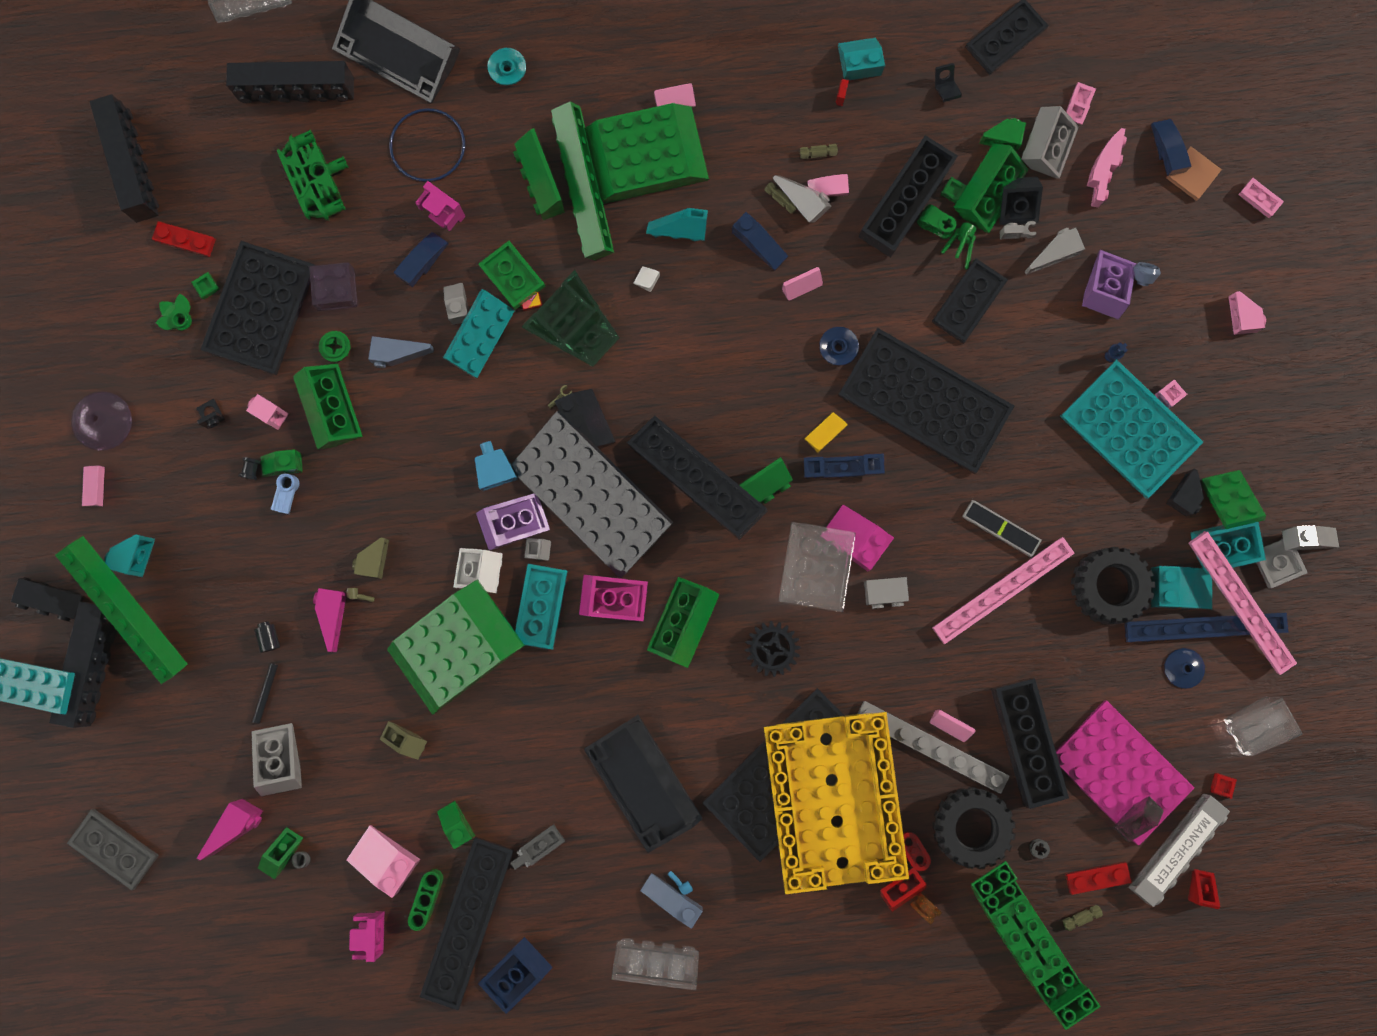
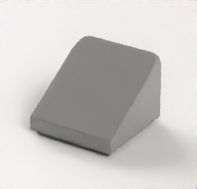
M527 538L525 558L549 560L551 541Z

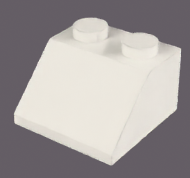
M460 548L453 587L462 589L475 580H479L487 592L496 593L503 554L480 549Z

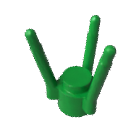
M962 223L960 228H956L954 235L942 249L941 254L946 252L958 236V240L961 242L955 255L956 259L959 258L964 244L969 243L965 269L967 270L976 239L974 235L976 227L970 223Z

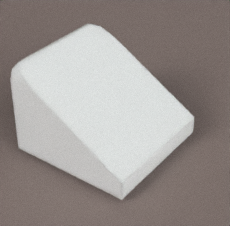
M642 266L634 284L651 292L660 276V272Z

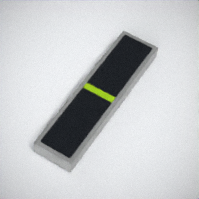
M971 500L962 518L1029 557L1034 555L1042 541L975 500Z

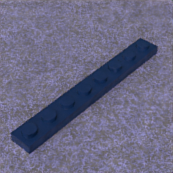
M1287 613L1264 614L1276 633H1289ZM1237 615L1124 623L1126 642L1250 635Z

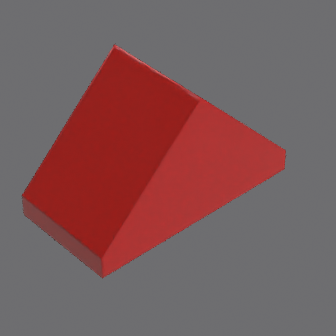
M1194 869L1188 900L1197 905L1219 909L1220 902L1215 874Z

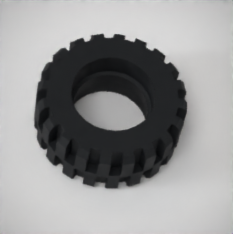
M1110 547L1088 554L1087 557L1079 562L1080 566L1075 567L1073 572L1076 574L1075 578H1071V584L1074 585V590H1071L1072 596L1076 595L1077 600L1074 601L1076 606H1081V612L1085 616L1089 615L1091 620L1101 622V624L1128 623L1133 621L1134 618H1139L1143 615L1142 611L1149 608L1150 604L1148 601L1153 600L1154 593H1151V588H1155V582H1151L1150 579L1153 576L1152 570L1147 571L1146 569L1148 563L1145 560L1140 561L1139 554L1136 552L1130 553V549ZM1107 567H1114L1120 570L1128 582L1127 596L1122 603L1117 605L1106 603L1097 591L1098 575Z
M975 787L957 789L956 793L951 792L947 795L945 801L942 800L939 803L940 808L934 813L936 817L935 822H933V829H935L934 838L938 842L940 850L958 865L969 869H985L987 865L992 867L996 865L998 859L1002 861L1006 857L1004 853L1006 850H1011L1012 845H1010V842L1015 840L1016 834L1013 833V828L1016 827L1015 821L1011 819L1013 816L1011 810L1007 809V804L1003 800L983 789ZM973 808L980 809L990 817V835L983 844L977 847L965 846L956 836V823L965 811Z

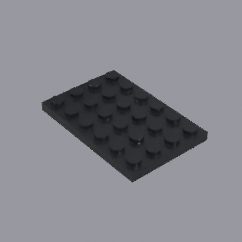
M240 241L200 350L277 375L316 265Z

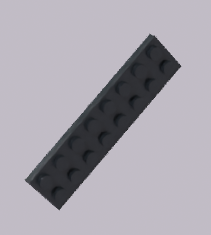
M655 415L627 442L630 448L738 540L768 512L764 505Z
M479 837L474 838L420 998L455 1010L460 1009L514 849Z

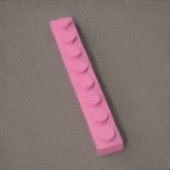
M1204 531L1191 540L1188 544L1276 673L1281 675L1296 665L1297 662L1210 534Z
M1061 537L936 624L932 629L942 643L946 644L1075 553L1066 540Z

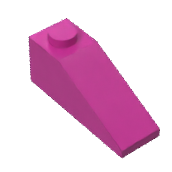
M318 588V592L315 593L313 599L315 611L327 651L337 652L347 593Z

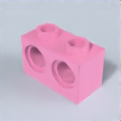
M258 394L249 401L248 409L246 410L279 430L289 414Z

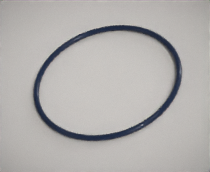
M431 108L418 109L405 115L395 125L389 142L390 155L398 170L407 177L422 182L436 181L451 174L460 164L465 152V137L458 122L449 114ZM424 111L437 112L450 118L458 127L462 137V152L455 166L444 175L431 179L417 178L406 173L396 162L392 150L393 137L398 126L409 116Z

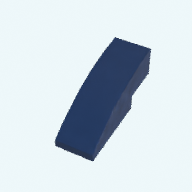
M1168 119L1153 122L1151 126L1159 158L1164 161L1167 176L1187 172L1192 166L1185 144L1173 121Z
M431 232L407 255L394 271V274L413 288L422 274H426L447 247L448 242L434 232Z

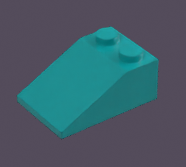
M1175 566L1151 568L1153 573L1151 582H1155V588H1151V593H1154L1151 607L1212 609V577L1204 569Z

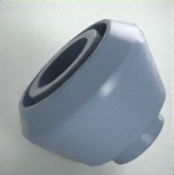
M1139 262L1134 266V279L1137 280L1139 285L1149 286L1160 276V268L1150 263Z

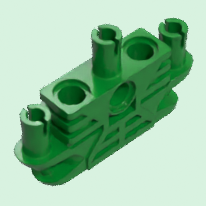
M311 129L295 137L291 134L289 141L284 145L285 147L281 151L278 148L277 153L301 209L308 220H311V217L325 218L326 221H330L329 216L346 210L332 177V174L349 168L346 159L342 156L326 163ZM292 150V155L285 157V155ZM324 170L322 175L317 176L319 171ZM308 174H311V176L314 178V180H310V177H309ZM315 205L319 209L315 211H310V208Z

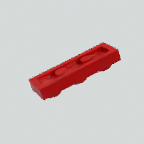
M159 221L152 237L154 242L210 257L216 240L214 237Z
M1125 861L1065 873L1069 894L1071 895L1131 883L1128 865Z

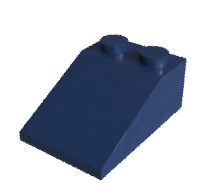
M524 937L478 984L507 1014L553 967Z

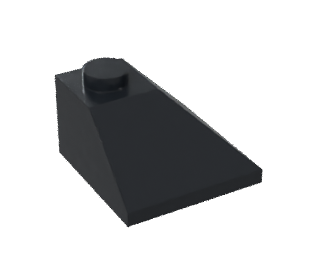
M1038 177L1017 178L1003 187L1000 225L1008 223L1026 224L1029 221L1039 223L1043 186Z

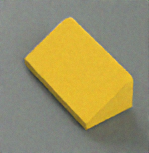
M833 412L805 440L819 453L848 424Z

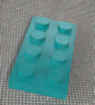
M481 289L443 358L474 378H478L515 310L486 290Z
M528 564L515 629L516 634L524 645L554 649L567 570Z

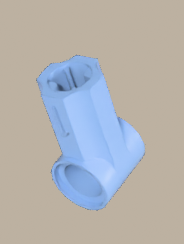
M281 474L277 478V489L271 510L286 514L290 513L295 491L299 488L300 483L296 476ZM287 478H290L292 481L289 488H286L284 485Z

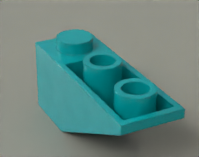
M687 208L648 222L646 234L656 237L670 236L674 239L688 238L693 241L705 240L708 210Z

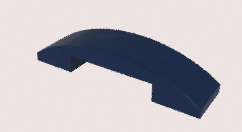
M884 454L829 458L806 457L804 458L805 478H841L885 474Z

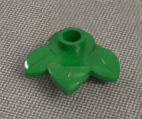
M179 294L175 303L167 301L159 303L160 312L163 317L159 318L156 324L164 330L176 328L183 331L191 326L192 318L189 315L191 306L185 296ZM185 318L184 323L180 324V320Z

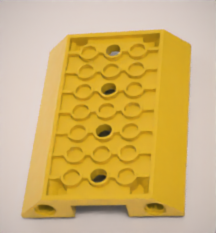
M887 712L864 713L764 727L785 894L827 889L826 886L865 881L868 884L909 879ZM824 733L831 735L832 740L828 745H823L820 741ZM830 774H834L837 777V782L833 786H829L826 783V777ZM836 815L842 817V824L839 827H834L831 824V819ZM838 858H847L848 864L845 868L837 866Z

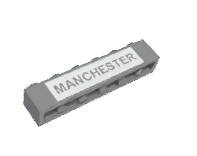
M1202 794L1128 888L1150 906L1154 907L1160 904L1164 899L1166 891L1175 886L1178 876L1189 868V863L1193 857H1197L1201 853V847L1205 842L1210 841L1214 837V831L1217 827L1226 822L1230 811L1211 795Z

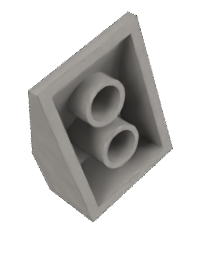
M293 724L252 731L253 783L260 796L302 788L301 768Z

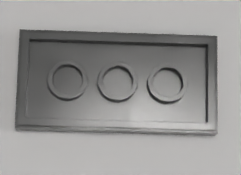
M95 809L90 810L67 842L69 846L130 890H135L159 856Z

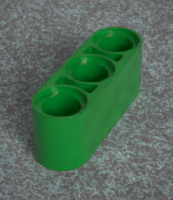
M438 869L429 870L421 879L408 917V925L412 930L419 931L423 929L431 918L443 882V874ZM429 875H434L437 878L436 884L429 883ZM421 896H429L430 904H424ZM415 915L422 916L423 924L416 923Z

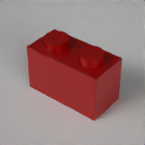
M914 867L908 871L909 879L893 881L880 890L881 897L892 912L926 889V883Z

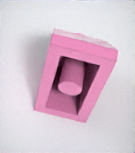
M1240 291L1229 296L1234 335L1257 333L1265 328L1266 317L1260 306Z

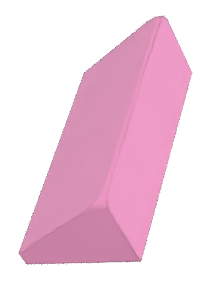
M692 83L654 91L656 106L675 103L696 107Z
M819 267L784 282L782 290L788 301L823 285Z
M84 467L82 506H103L105 467Z
M936 710L930 720L932 725L963 742L967 741L975 732L974 728L941 710Z

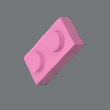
M1254 178L1238 194L1268 218L1272 217L1284 202Z

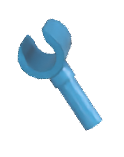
M672 871L668 873L682 894L686 895L693 891L689 881L682 884Z

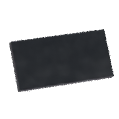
M1020 0L968 42L965 48L986 72L991 75L1043 33L1049 25L1026 0Z
M975 258L932 320V323L964 344L1008 279Z

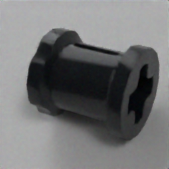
M243 457L242 472L239 473L238 477L256 481L257 477L255 475L261 461Z

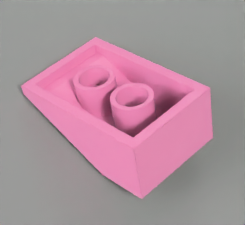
M370 825L347 858V861L375 887L393 898L398 894L420 859Z

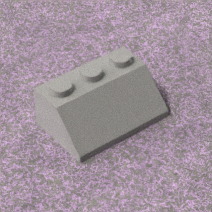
M1061 106L1041 107L1021 160L1032 170L1054 178H1060L1079 126Z

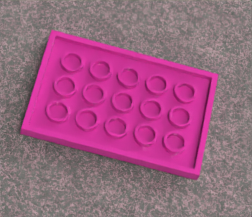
M1104 700L1056 749L1061 770L1138 846L1194 789L1107 700Z

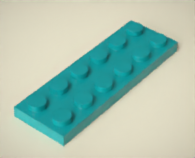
M0 658V701L57 714H66L75 673Z

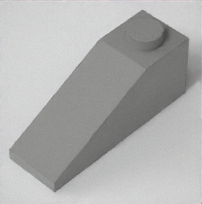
M775 175L773 177L774 181L809 223L816 222L832 207L828 203L830 200L825 193H820L783 176Z
M1069 228L1060 230L1053 241L1025 270V274L1033 273L1080 255L1085 250V247L1077 229L1069 230Z
M1297 526L1282 531L1285 551L1339 548L1337 531L1333 527Z

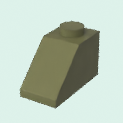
M379 538L358 553L357 558H354L352 564L354 574L382 579L389 540Z
M388 721L380 737L382 742L399 754L417 760L427 743L419 735Z

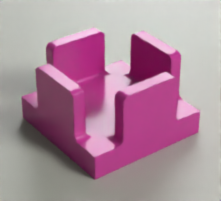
M427 181L423 186L424 192L416 201V205L421 211L424 208L429 211L428 217L433 222L451 231L458 221L462 222L465 214L458 202Z
M384 911L357 913L353 916V921L367 922H360L359 929L350 930L349 950L356 951L352 954V959L375 962L383 954Z

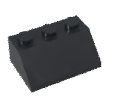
M593 389L573 392L555 400L558 410L596 447L602 449L616 443Z

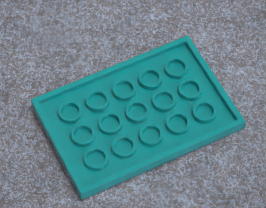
M1115 360L1060 416L1146 499L1203 443L1190 428L1118 360Z

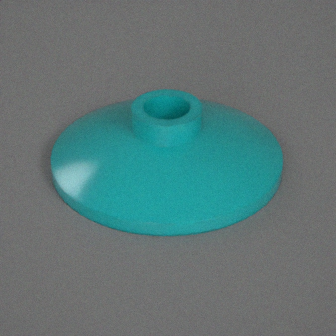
M501 48L495 51L489 58L488 72L496 83L506 86L513 85L519 82L525 75L526 62L519 51L513 48ZM507 67L511 68L508 72L504 71Z

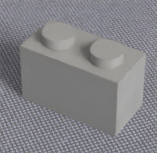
M907 577L864 581L866 605H872V609L884 608V604L889 603L892 604V607L904 606V602L909 601Z

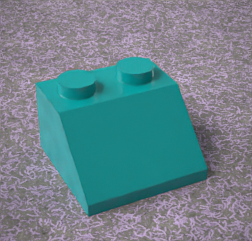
M876 38L838 43L845 80L882 75L885 62L882 47Z
M136 534L111 547L105 555L104 562L113 571L143 577L155 539Z

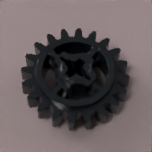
M772 621L769 622V627L762 623V630L758 627L754 628L756 635L749 633L753 640L745 642L751 646L745 649V652L751 653L746 659H753L754 662L751 664V667L758 665L757 672L759 673L764 669L765 676L769 674V671L772 672L773 677H776V671L784 675V668L791 671L789 664H797L793 657H800L798 653H795V650L801 647L794 644L799 638H792L795 631L788 633V625L781 629V622H778L776 627H774ZM773 632L768 642L758 641L764 634ZM780 635L786 639L789 649L780 645ZM774 643L775 648L782 652L777 651L771 655L770 650L764 648V646H772ZM756 648L765 653V663L759 659ZM783 655L787 657L781 664L772 666L777 656Z

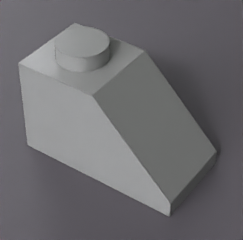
M459 283L444 287V301L448 319L452 325L463 323L469 312L464 285Z

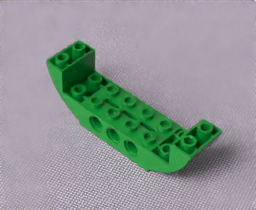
M1004 861L971 883L972 890L986 916L1028 981L1054 1017L1067 1030L1101 1006L1090 989L1080 981L1017 884L1016 875L1008 863Z

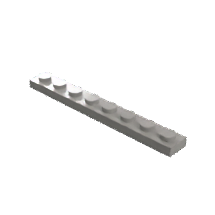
M863 701L857 714L885 711ZM887 713L891 738L999 794L1002 793L1009 775Z

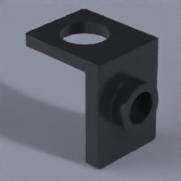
M954 63L935 68V88L943 102L962 97V93L954 81ZM942 71H950L947 77L940 78V74Z
M215 399L196 408L201 416V419L197 420L198 424L207 429L219 425V422L225 420ZM211 406L215 409L214 412L205 416L204 411L207 407Z

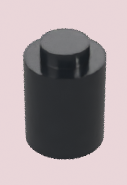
M269 622L257 624L258 628L254 629L260 653L279 649L280 644L275 625H270Z

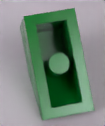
M1016 118L1006 119L986 131L979 144L992 146L993 143L1010 145L1017 152L1022 145L1026 123Z
M294 449L275 451L261 456L262 476L302 473L301 453Z
M456 801L437 811L443 831L453 849H456L475 836Z
M286 827L262 855L258 869L275 880L292 858L303 837Z

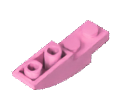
M1123 128L1102 149L1090 172L1087 186L1094 188L1091 203L1093 207L1099 208L1103 202L1107 201L1109 190H1106L1107 184L1111 181L1112 173L1122 164L1123 155H1121V150L1124 148L1127 139L1124 136L1125 129Z

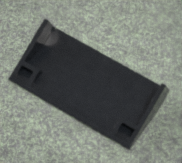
M349 0L332 47L333 50L430 103H433L453 69L461 49L373 0Z
M636 715L584 748L647 853L692 829L703 819L639 715Z

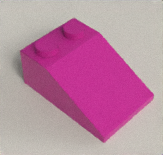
M845 505L841 506L820 535L822 539L867 572L873 568L894 539L893 536Z
M584 575L579 615L644 621L648 582Z
M244 799L230 802L197 859L202 860L215 855L253 828H256L262 820L260 816L263 810Z

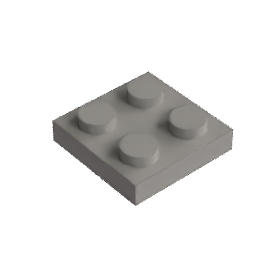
M1283 539L1263 547L1266 560L1256 562L1268 589L1308 573L1297 550L1285 551Z

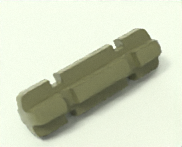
M836 144L800 148L801 159H807L809 156L811 158L827 157L828 154L829 156H836L838 153Z
M770 182L764 190L769 195H773L772 198L781 206L786 207L789 213L792 214L797 210V207L790 201L788 196L780 189H777L774 183Z
M1098 905L1090 907V910L1086 909L1073 915V918L1068 917L1064 919L1063 925L1066 930H1073L1076 928L1075 926L1079 927L1093 921V918L1102 917V910Z

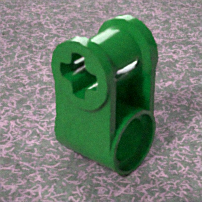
M931 204L925 207L917 220V224L942 239L950 238L956 227V221L952 216Z

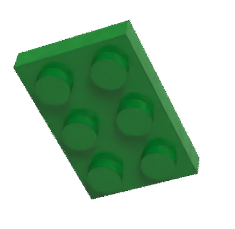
M507 241L478 264L514 310L545 287L544 282L510 241Z
M1240 470L1202 478L1201 486L1225 529L1265 520L1266 514Z

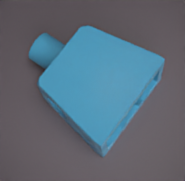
M491 441L480 444L483 455L475 457L478 485L481 491L518 480L502 449L494 451Z

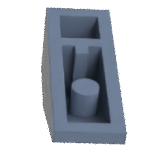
M372 336L368 360L375 367L386 368V365L394 366L433 353L434 348L431 344Z
M653 873L650 874L640 890L691 929L703 912L701 905Z

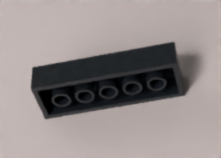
M345 61L227 63L226 86L237 100L242 103H251L252 101H260L262 103L280 101L288 103L290 100H298L300 102H309V100H318L320 102L337 100L345 102L348 99H354V76Z
M113 94L89 101L121 211L136 223L159 216L157 211L159 204L152 194L154 187L146 174L149 171L141 157L143 150L140 144L137 143L136 137H138L136 128L132 126L131 120L133 116L130 109L126 108L122 101L118 100Z
M925 135L861 229L859 238L891 258L954 165L958 155Z
M79 601L62 671L75 673L66 714L52 712L49 723L78 728L91 726L95 720L96 703L100 700V687L106 676L104 672L105 666L109 662L110 646L115 639L114 626L95 603Z
M1027 678L991 688L1023 806L1032 809L1069 799L1035 678Z

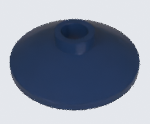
M833 327L827 330L821 337L819 344L820 353L830 364L837 366L846 365L856 357L859 350V342L856 335L848 328ZM835 345H840L842 350L837 351Z
M1181 648L1174 650L1168 655L1164 664V671L1167 679L1174 686L1192 688L1203 679L1205 665L1197 652ZM1186 665L1190 666L1189 672H1186L1184 669Z

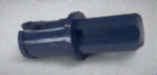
M1120 342L1112 345L1108 352L1105 353V359L1108 362L1121 359L1124 353L1128 351L1126 349L1128 345Z

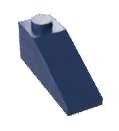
M747 212L733 225L732 233L774 271L788 258V255L761 224Z

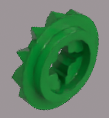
M339 331L326 333L319 342L320 354L331 362L342 361L348 356L351 349L350 340L344 333ZM337 341V344L342 348L336 349L334 353V350L328 346H333Z

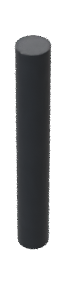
M270 663L253 716L252 722L260 724L278 667L276 664Z

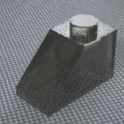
M1148 796L1135 804L1117 822L1114 829L1129 843L1158 826L1164 810Z

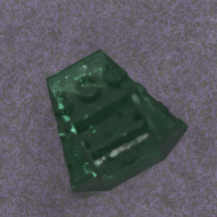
M576 270L563 281L553 295L522 326L523 329L592 367L619 339V336L600 310L585 284L581 281Z

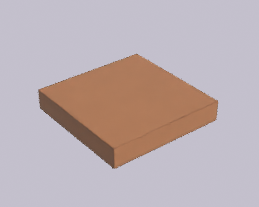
M1190 147L1187 153L1192 167L1187 172L1169 175L1166 178L1197 201L1222 169L1193 147Z

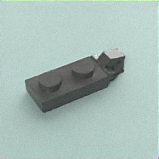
M553 824L517 851L519 857L514 859L511 865L515 870L523 864L526 867L532 866L565 842V839Z

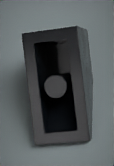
M1194 468L1187 471L1166 502V504L1184 516L1195 515L1202 507L1200 503L1204 497L1198 470Z

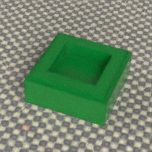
M950 177L940 195L956 204L967 185Z
M209 272L191 282L203 300L220 290Z

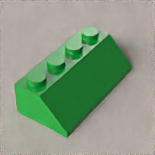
M530 129L514 143L516 151L513 153L517 163L521 162L523 166L520 169L523 180L528 179L530 186H527L530 198L534 197L536 200V204H533L537 216L541 214L544 221L565 213L535 129Z
M993 143L954 206L964 220L986 233L991 231L1000 216L1003 187L1017 178H1023L1028 171V168L1012 146Z
M338 364L304 367L293 376L317 450L336 447L363 437Z
M780 457L739 486L760 503L764 502L766 504L775 498L773 494L780 491L783 493L789 489L793 479Z
M678 577L647 651L688 668L720 594L705 586Z

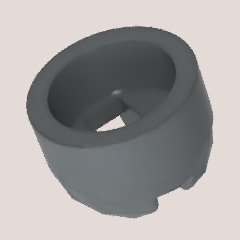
M304 851L296 852L292 857L293 866L305 868L310 863V855Z

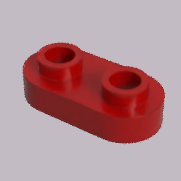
M904 832V844L906 839L910 838L912 840L910 845H905L908 862L917 871L926 870L931 863L929 854L917 835L912 832ZM918 856H922L921 863L916 862Z

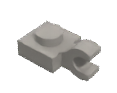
M1029 221L1025 226L1017 225V223H1008L1001 229L1000 239L1032 238L1036 235V232H1030L1028 227H1034L1036 222Z

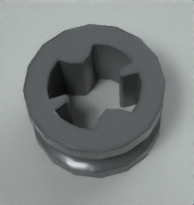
M1034 839L1029 845V850L1033 856L1043 859L1048 856L1050 847L1044 840ZM1041 843V846L1044 847V851H1040V854H1038V851L1035 850L1036 845L1039 846V844Z

